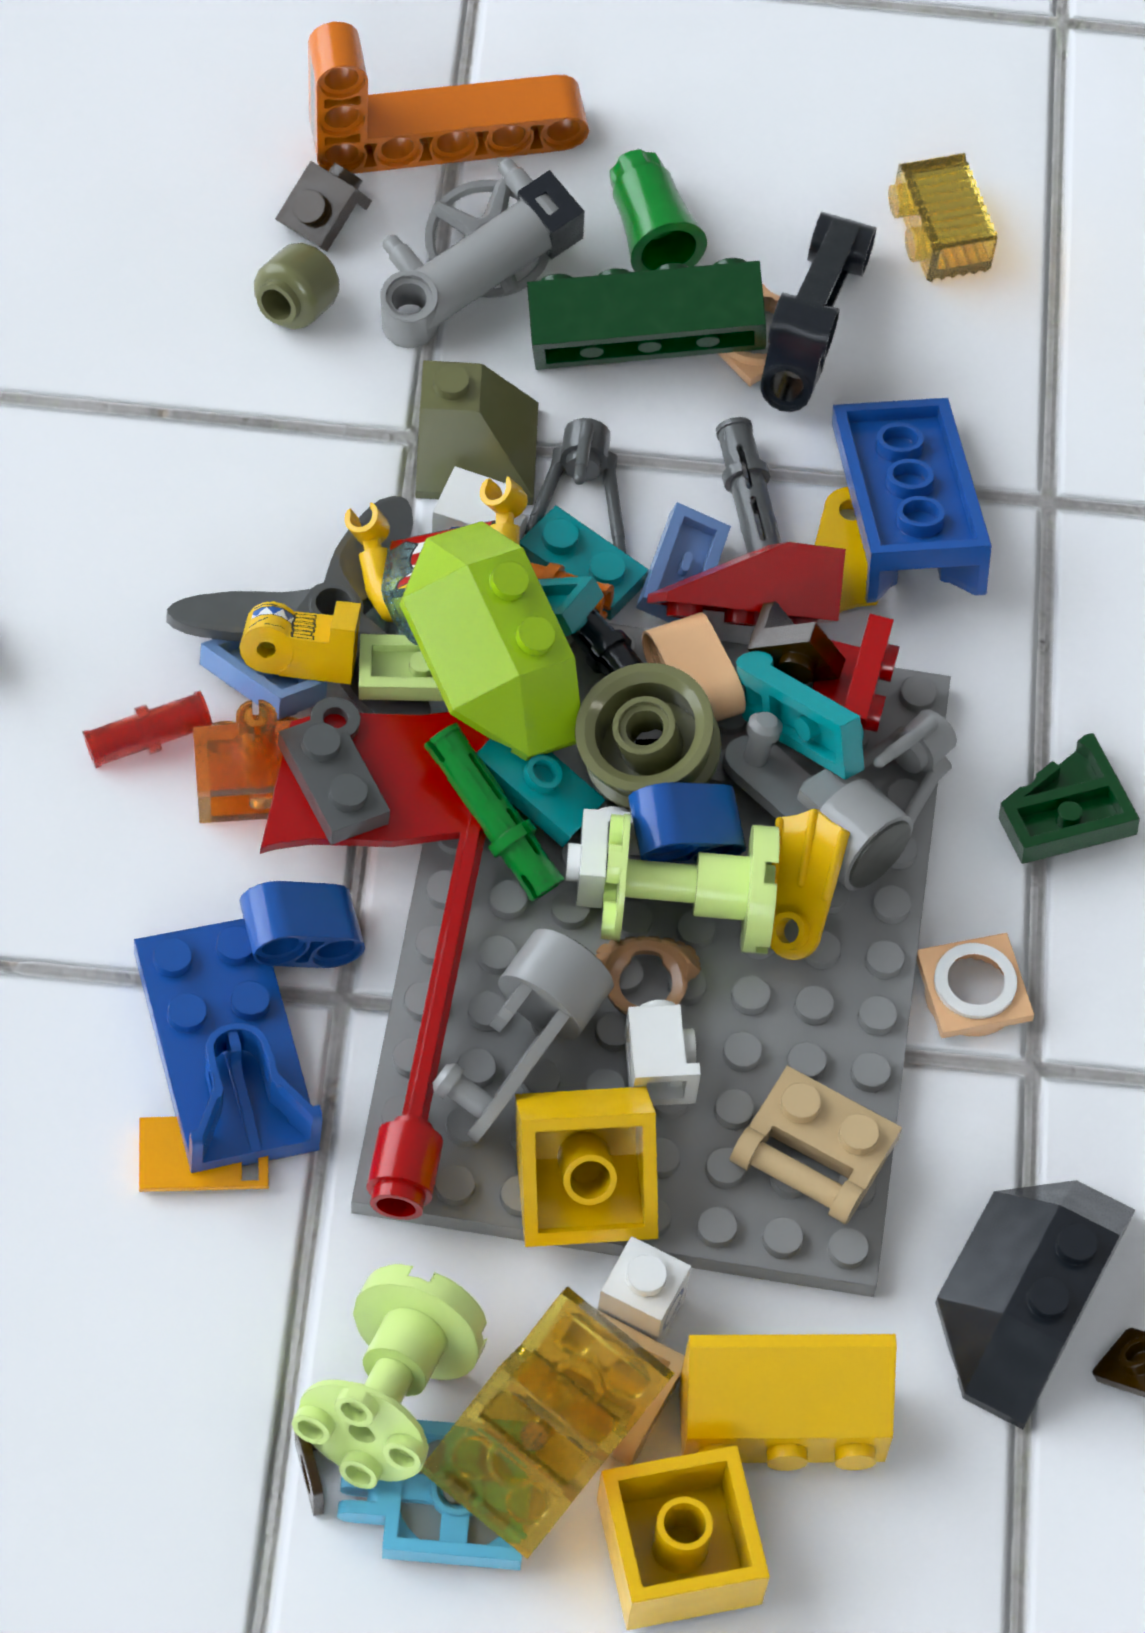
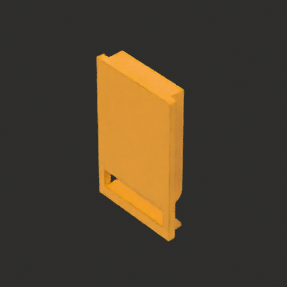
M139 1117V1192L269 1189L268 1156L258 1158L259 1180L242 1181V1162L191 1173L177 1117Z

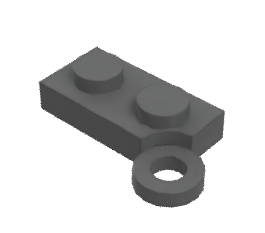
M335 696L324 698L317 702L311 711L309 721L279 731L277 744L330 845L389 824L390 809L352 741L359 731L361 718L359 710L347 699ZM330 714H338L344 717L347 723L341 728H334L326 724L323 719Z

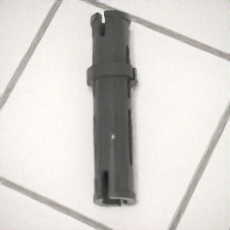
M744 417L727 419L716 427V436L720 442L726 467L723 471L722 479L726 491L733 495L741 533L747 553H750L767 545L782 543L767 488V483L770 481L771 476L766 462L759 457L751 420ZM742 462L745 463L750 488H747ZM754 514H757L759 517L764 541L760 539Z

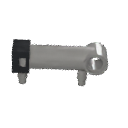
M507 158L501 161L498 165V172L505 179V184L517 197V203L425 264L420 261L407 244H403L397 235H390L385 238L382 247L389 254L391 262L400 271L391 275L384 282L380 291L382 329L391 342L404 348H417L427 344L435 336L439 324L545 253L552 260L583 239L585 211L550 170L533 181L524 169L518 167L512 159ZM409 304L422 308L414 314H404L397 310L399 307Z

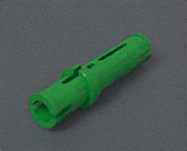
M451 724L430 738V741L424 744V748L429 752L436 764L439 765L469 812L484 830L483 832L491 842L488 849L494 858L501 856L507 867L510 868L531 903L540 899L562 883L565 877L559 872L555 864L551 862L533 834L537 830L530 819L524 821L519 812L513 807L499 783L469 743L459 724Z

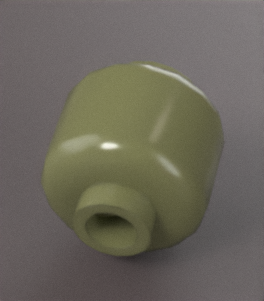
M304 243L289 244L281 249L258 270L254 279V295L262 314L271 322L289 329H303L313 323L334 304L340 291L339 277L333 263L316 247Z

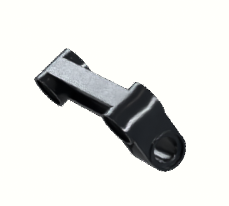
M825 212L820 213L808 251L807 260L812 262L811 267L797 296L782 292L771 322L768 335V343L770 344L760 382L762 396L771 407L779 411L794 412L807 405L824 369L826 356L836 330L840 309L834 307V304L849 273L858 276L864 275L874 245L877 227ZM784 371L792 372L796 374L800 379L793 378L787 375Z

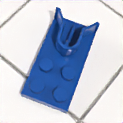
M933 398L833 405L832 427L868 563L866 603L877 602L890 587L897 584L898 570L937 568L940 581L955 585L975 596L986 595L992 545L949 399Z
M244 918L134 939V955L191 1173L242 1162V1166L258 1163V1158L268 1156V1161L319 1151L323 1122L320 1105H311L273 966L261 965L254 961Z

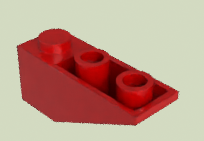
M795 542L767 545L649 593L647 603L666 605L667 617L681 619L703 612V610L724 612L723 623L755 627L763 603L776 601L794 624L839 622L846 549Z

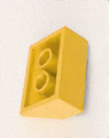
M896 1334L689 1335L679 1382L681 1455L737 1445L742 1463H767L769 1468L779 1471L801 1469L807 1466L808 1463L835 1462L836 1467L843 1470H863L874 1466L876 1462H885L893 1439L897 1353Z

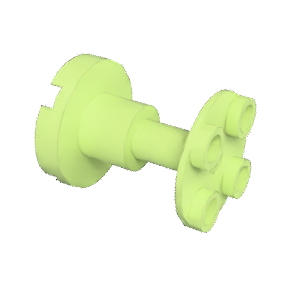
M611 814L608 862L602 903L601 939L620 942L625 897L693 903V916L741 920V952L768 954L772 938L777 884H775L776 868L775 865L771 864L779 863V827L752 825L747 856L698 852L697 863L693 865L628 859L631 814Z
M393 1264L381 1267L370 1274L356 1298L353 1311L358 1332L369 1346L363 1357V1367L368 1375L365 1384L338 1379L317 1382L304 1392L300 1400L299 1409L293 1418L292 1427L295 1433L303 1440L312 1443L320 1453L337 1464L341 1476L348 1483L358 1488L372 1489L379 1480L388 1482L406 1480L421 1471L426 1461L429 1446L424 1430L419 1422L401 1405L404 1397L415 1396L423 1392L430 1378L451 1380L468 1374L475 1367L485 1348L487 1338L483 1339L482 1332L487 1322L483 1310L465 1289L434 1272L430 1282L419 1277L409 1276L414 1266Z

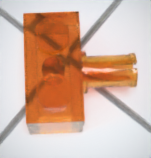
M258 699L259 714L253 715L252 700H249L238 708L236 722L219 721L209 726L193 727L199 823L268 818L283 756L277 745L279 731L289 728L291 721L299 718L285 717L278 720L275 708L269 702Z

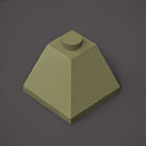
M423 360L415 498L439 499L456 466L506 483V478L509 476L527 494V505H533L539 402L483 364Z

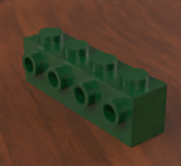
M726 258L717 261L714 265L688 267L681 263H669L650 271L630 272L626 269L614 268L605 270L596 276L573 278L567 274H551L543 277L540 281L527 282L531 343L536 370L767 349L760 261L746 262L741 258Z

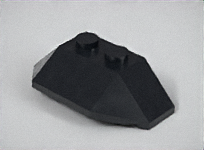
M1077 1180L993 1192L935 1301L947 1346L958 1374L957 1381L963 1399L1024 1429L1136 1211L1135 1209Z

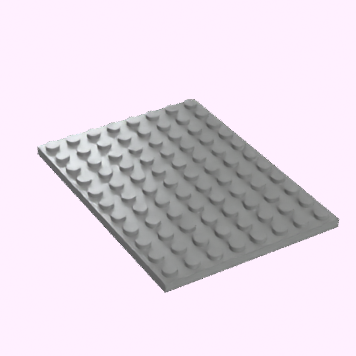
M608 623L615 630L621 629L632 640L631 648L643 663H647L642 647V633L648 629ZM568 635L565 637L575 656L581 705L589 691L605 675L603 673H596L586 663L587 655L577 642ZM721 641L737 672L736 660L742 654L749 652L747 649L748 645ZM894 668L891 683L879 680L875 694L886 696L877 733L865 730L862 741L863 753L884 741L898 727H905L922 710L935 711L946 719L951 676ZM810 682V683L805 684V685H806V686H809L810 688H812L814 682ZM739 714L717 722L721 735V756L716 772L708 784H725L734 788L747 847L746 851L739 856H747L752 825L775 826L776 819L737 785L723 768L722 761L727 745L737 737L748 736V722ZM654 729L649 732H642L636 739H659L662 731ZM779 740L774 743L811 776L826 769ZM577 744L552 752L605 798L593 784L586 765L579 754ZM892 760L881 768L871 764L855 776L871 782L902 811H905L926 773L925 771H920L916 774L909 773L896 760ZM938 783L913 823V831L907 846L898 860L884 875L857 891H849L837 881L820 943L817 949L807 958L787 960L777 955L771 946L768 948V954L741 952V920L693 916V903L625 897L620 939H625L629 936L636 938L638 936H658L660 939L664 937L672 938L675 942L681 941L693 947L701 963V971L696 978L689 981L686 995L680 1004L683 1029L693 1028L695 1032L696 1063H700L701 1071L697 1099L695 1104L654 1106L656 1112L659 1239L640 1241L691 1265V1268L874 1297L878 1281L893 1150L846 1225L828 1215L830 1208L753 1166L746 1171L730 1162V1156L741 1134L749 1127L787 1065L897 1124ZM606 799L599 809L609 806H619L615 805L614 803ZM512 804L513 807L519 812L524 821L530 819L522 811H520L514 804ZM532 821L537 829L533 833L551 862L555 864L559 872L565 877L568 843L580 844L581 829L564 847H561ZM486 836L437 1076L446 1064L456 1063L465 1070L462 1073L464 1076L493 1097L542 1030L518 1012L514 1014L500 1033L489 1025L507 1001L499 989L498 980L532 933L541 928L554 930L576 940L594 955H597L596 951L602 944H609L611 940L601 939L602 907L576 906L577 882L564 880L552 891L531 903L510 868L507 867L501 856L494 858L488 849L491 842ZM459 839L429 842L422 845L351 1200V1213L392 1219L377 1213L371 1208V1195L368 1193L366 1185L379 1127L386 1122L394 1121L398 1116H402ZM607 853V861H606V870H607V862H608V853ZM628 855V859L641 860L640 855ZM791 919L787 922L784 933L786 939L789 942H793L798 936L799 929L797 923ZM635 955L621 974L619 982L623 996L636 1006H641L652 1000H665L672 988L669 972L662 965V959L655 955ZM607 997L579 1037L576 1039H563L556 1036L504 1109L477 1143L466 1135L477 1118L447 1095L442 1099L433 1092L428 1121L432 1124L433 1129L442 1136L444 1141L433 1198L428 1205L424 1206L420 1217L412 1220L398 1221L524 1241L516 1155L515 1094L629 1087L624 1041L627 1015L616 1009ZM771 1136L766 1143L842 1185L848 1180L847 1177ZM628 1241L554 1246L620 1256Z

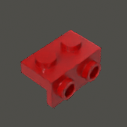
M871 613L861 647L831 640L846 659L840 678L814 682L812 687L813 690L859 715L864 733L865 730L876 733L878 731L886 696L875 694L879 680L891 683L900 646L888 644L894 619Z

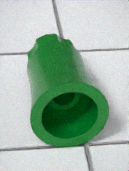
M636 149L619 156L617 163L609 170V175L613 188V199L621 216L627 237L630 262L635 272L656 270L658 267L669 263H681L688 267L695 266L706 251L707 237L686 207L670 172L664 167L655 152H645L642 149Z

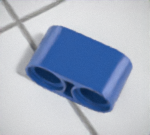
M668 782L640 788L628 796L641 860L696 864L698 852L741 855L746 851L747 847L734 788L730 785Z
M269 881L248 889L240 897L239 902L254 961L261 965L335 968L355 961L365 950L350 890L344 885Z

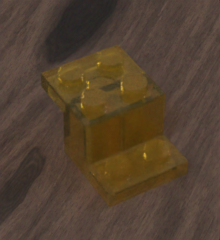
M567 1286L522 1344L493 1373L425 1461L421 1472L528 1559L675 1373Z

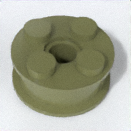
M637 663L608 674L586 695L576 719L575 738L577 748L593 784L606 799L627 810H630L628 796L632 792L649 785L668 782L708 784L719 764L722 747L721 735L705 691L687 673L669 665ZM654 729L662 731L660 738L652 744L637 745L634 743L642 732H649Z

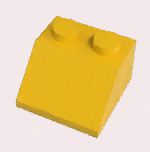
M647 1087L515 1094L516 1155L525 1247L629 1241L631 1236L638 1240L659 1239L656 1112Z

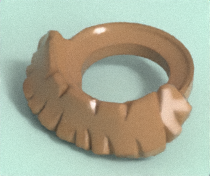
M629 936L625 939H620V942L611 940L609 944H602L596 951L597 955H595L607 968L614 982V987L607 997L613 1006L625 1015H627L628 1007L637 1006L630 1003L623 996L619 982L621 974L635 955H655L662 959V965L669 972L672 980L670 994L665 1000L672 1001L676 1005L681 1004L684 999L689 981L696 978L701 971L700 958L696 955L693 947L686 945L684 942H675L674 939L666 937L660 939L658 936H638L637 938Z

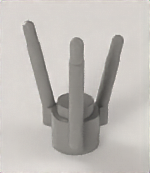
M922 710L905 727H898L884 741L863 753L865 768L871 764L881 768L890 761L896 760L909 773L916 774L920 771H925L924 779L904 811L912 818L913 823L938 781L952 769V765L946 755L956 746L957 738L951 724L937 712Z

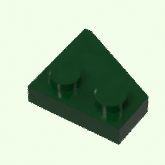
M1094 733L1081 737L1077 741L1076 751L1059 765L1054 761L1050 762L1036 774V778L1031 784L1019 787L1000 803L998 818L1021 864L1137 835L1140 821Z

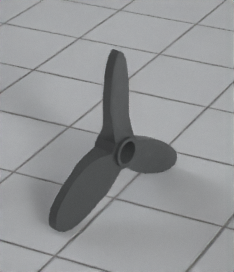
M390 496L374 503L390 525L389 535L381 545L389 549L394 577L397 575L404 560L400 559L404 558L407 550L403 549L408 548L409 543L406 542L390 551L391 541L410 538L413 526L412 508L407 499L401 496ZM370 507L359 517L362 527L367 525L372 518ZM349 530L333 553L324 583L317 584L311 589L289 592L228 591L201 594L183 598L173 603L167 609L166 622L178 631L203 638L241 641L248 613L255 606L263 602L275 601L285 604L295 612L325 615L334 614L336 601L361 603L357 659L351 685L339 683L340 686L363 713L431 714L429 701L359 700L360 634L386 633L365 615L373 605L366 594L359 554L364 551V547Z

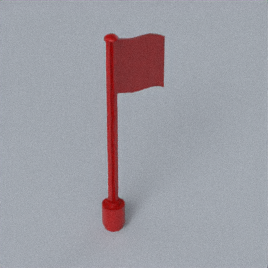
M449 712L425 715L359 713L361 717L359 731L352 741L390 809L389 824L335 843L333 846L398 847L459 839L402 1116H398L394 1121L386 1122L379 1127L366 1189L371 1195L370 1206L374 1211L392 1219L412 1220L420 1217L424 1206L432 1201L444 1143L442 1136L433 1129L432 1124L428 1121L434 1092L433 1081L437 1077L486 837L483 832L484 830L469 812L439 765L436 764L429 752L426 751L424 744L430 741V738L454 723L459 724L476 753L490 738L450 715ZM330 714L323 719L326 724L334 728H341L347 723L344 717L338 714ZM311 716L291 721L290 727L309 721ZM282 756L260 854L277 849L306 845H330L284 756Z

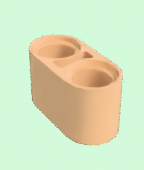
M703 612L643 631L642 647L646 662L675 667L696 680L705 691L717 722L744 713L746 701L741 681L711 622Z

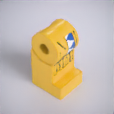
M275 601L263 602L255 606L248 613L239 646L241 657L246 665L262 673L351 685L357 659L361 603L336 601L334 614L325 615L295 612L285 604Z

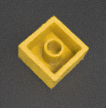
M737 1445L601 1470L597 1503L626 1631L761 1605L763 1603L770 1575Z

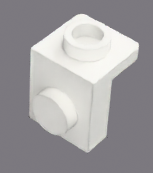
M616 806L604 807L599 810L584 809L580 844L568 843L565 881L577 882L576 906L602 907L611 814H631L629 810ZM631 816L629 855H640Z

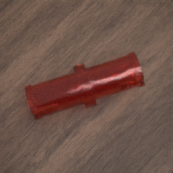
M199 690L194 692L193 695L148 709L146 704L135 707L134 715L90 731H82L92 763L95 768H99L103 764L144 750H148L150 755L162 751L161 744L205 728H213V722L206 701Z

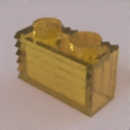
M966 153L900 163L895 184L890 185L888 189V200L893 217L895 219L903 218L907 228L905 231V246L910 261H920L926 280L930 282L936 278L943 280L947 276L954 278L958 274L965 276L969 272L975 274L980 270L983 272L988 271L992 266L996 249L997 231H994L993 222L990 221V214L987 213V207L983 203V196H980V189L976 185V179L973 178V171L970 170L969 162L966 161Z

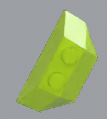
M483 521L426 538L399 605L450 715L484 736L512 748L511 752L525 761L530 760L535 755H545L575 745V725L581 706L575 656L523 547Z

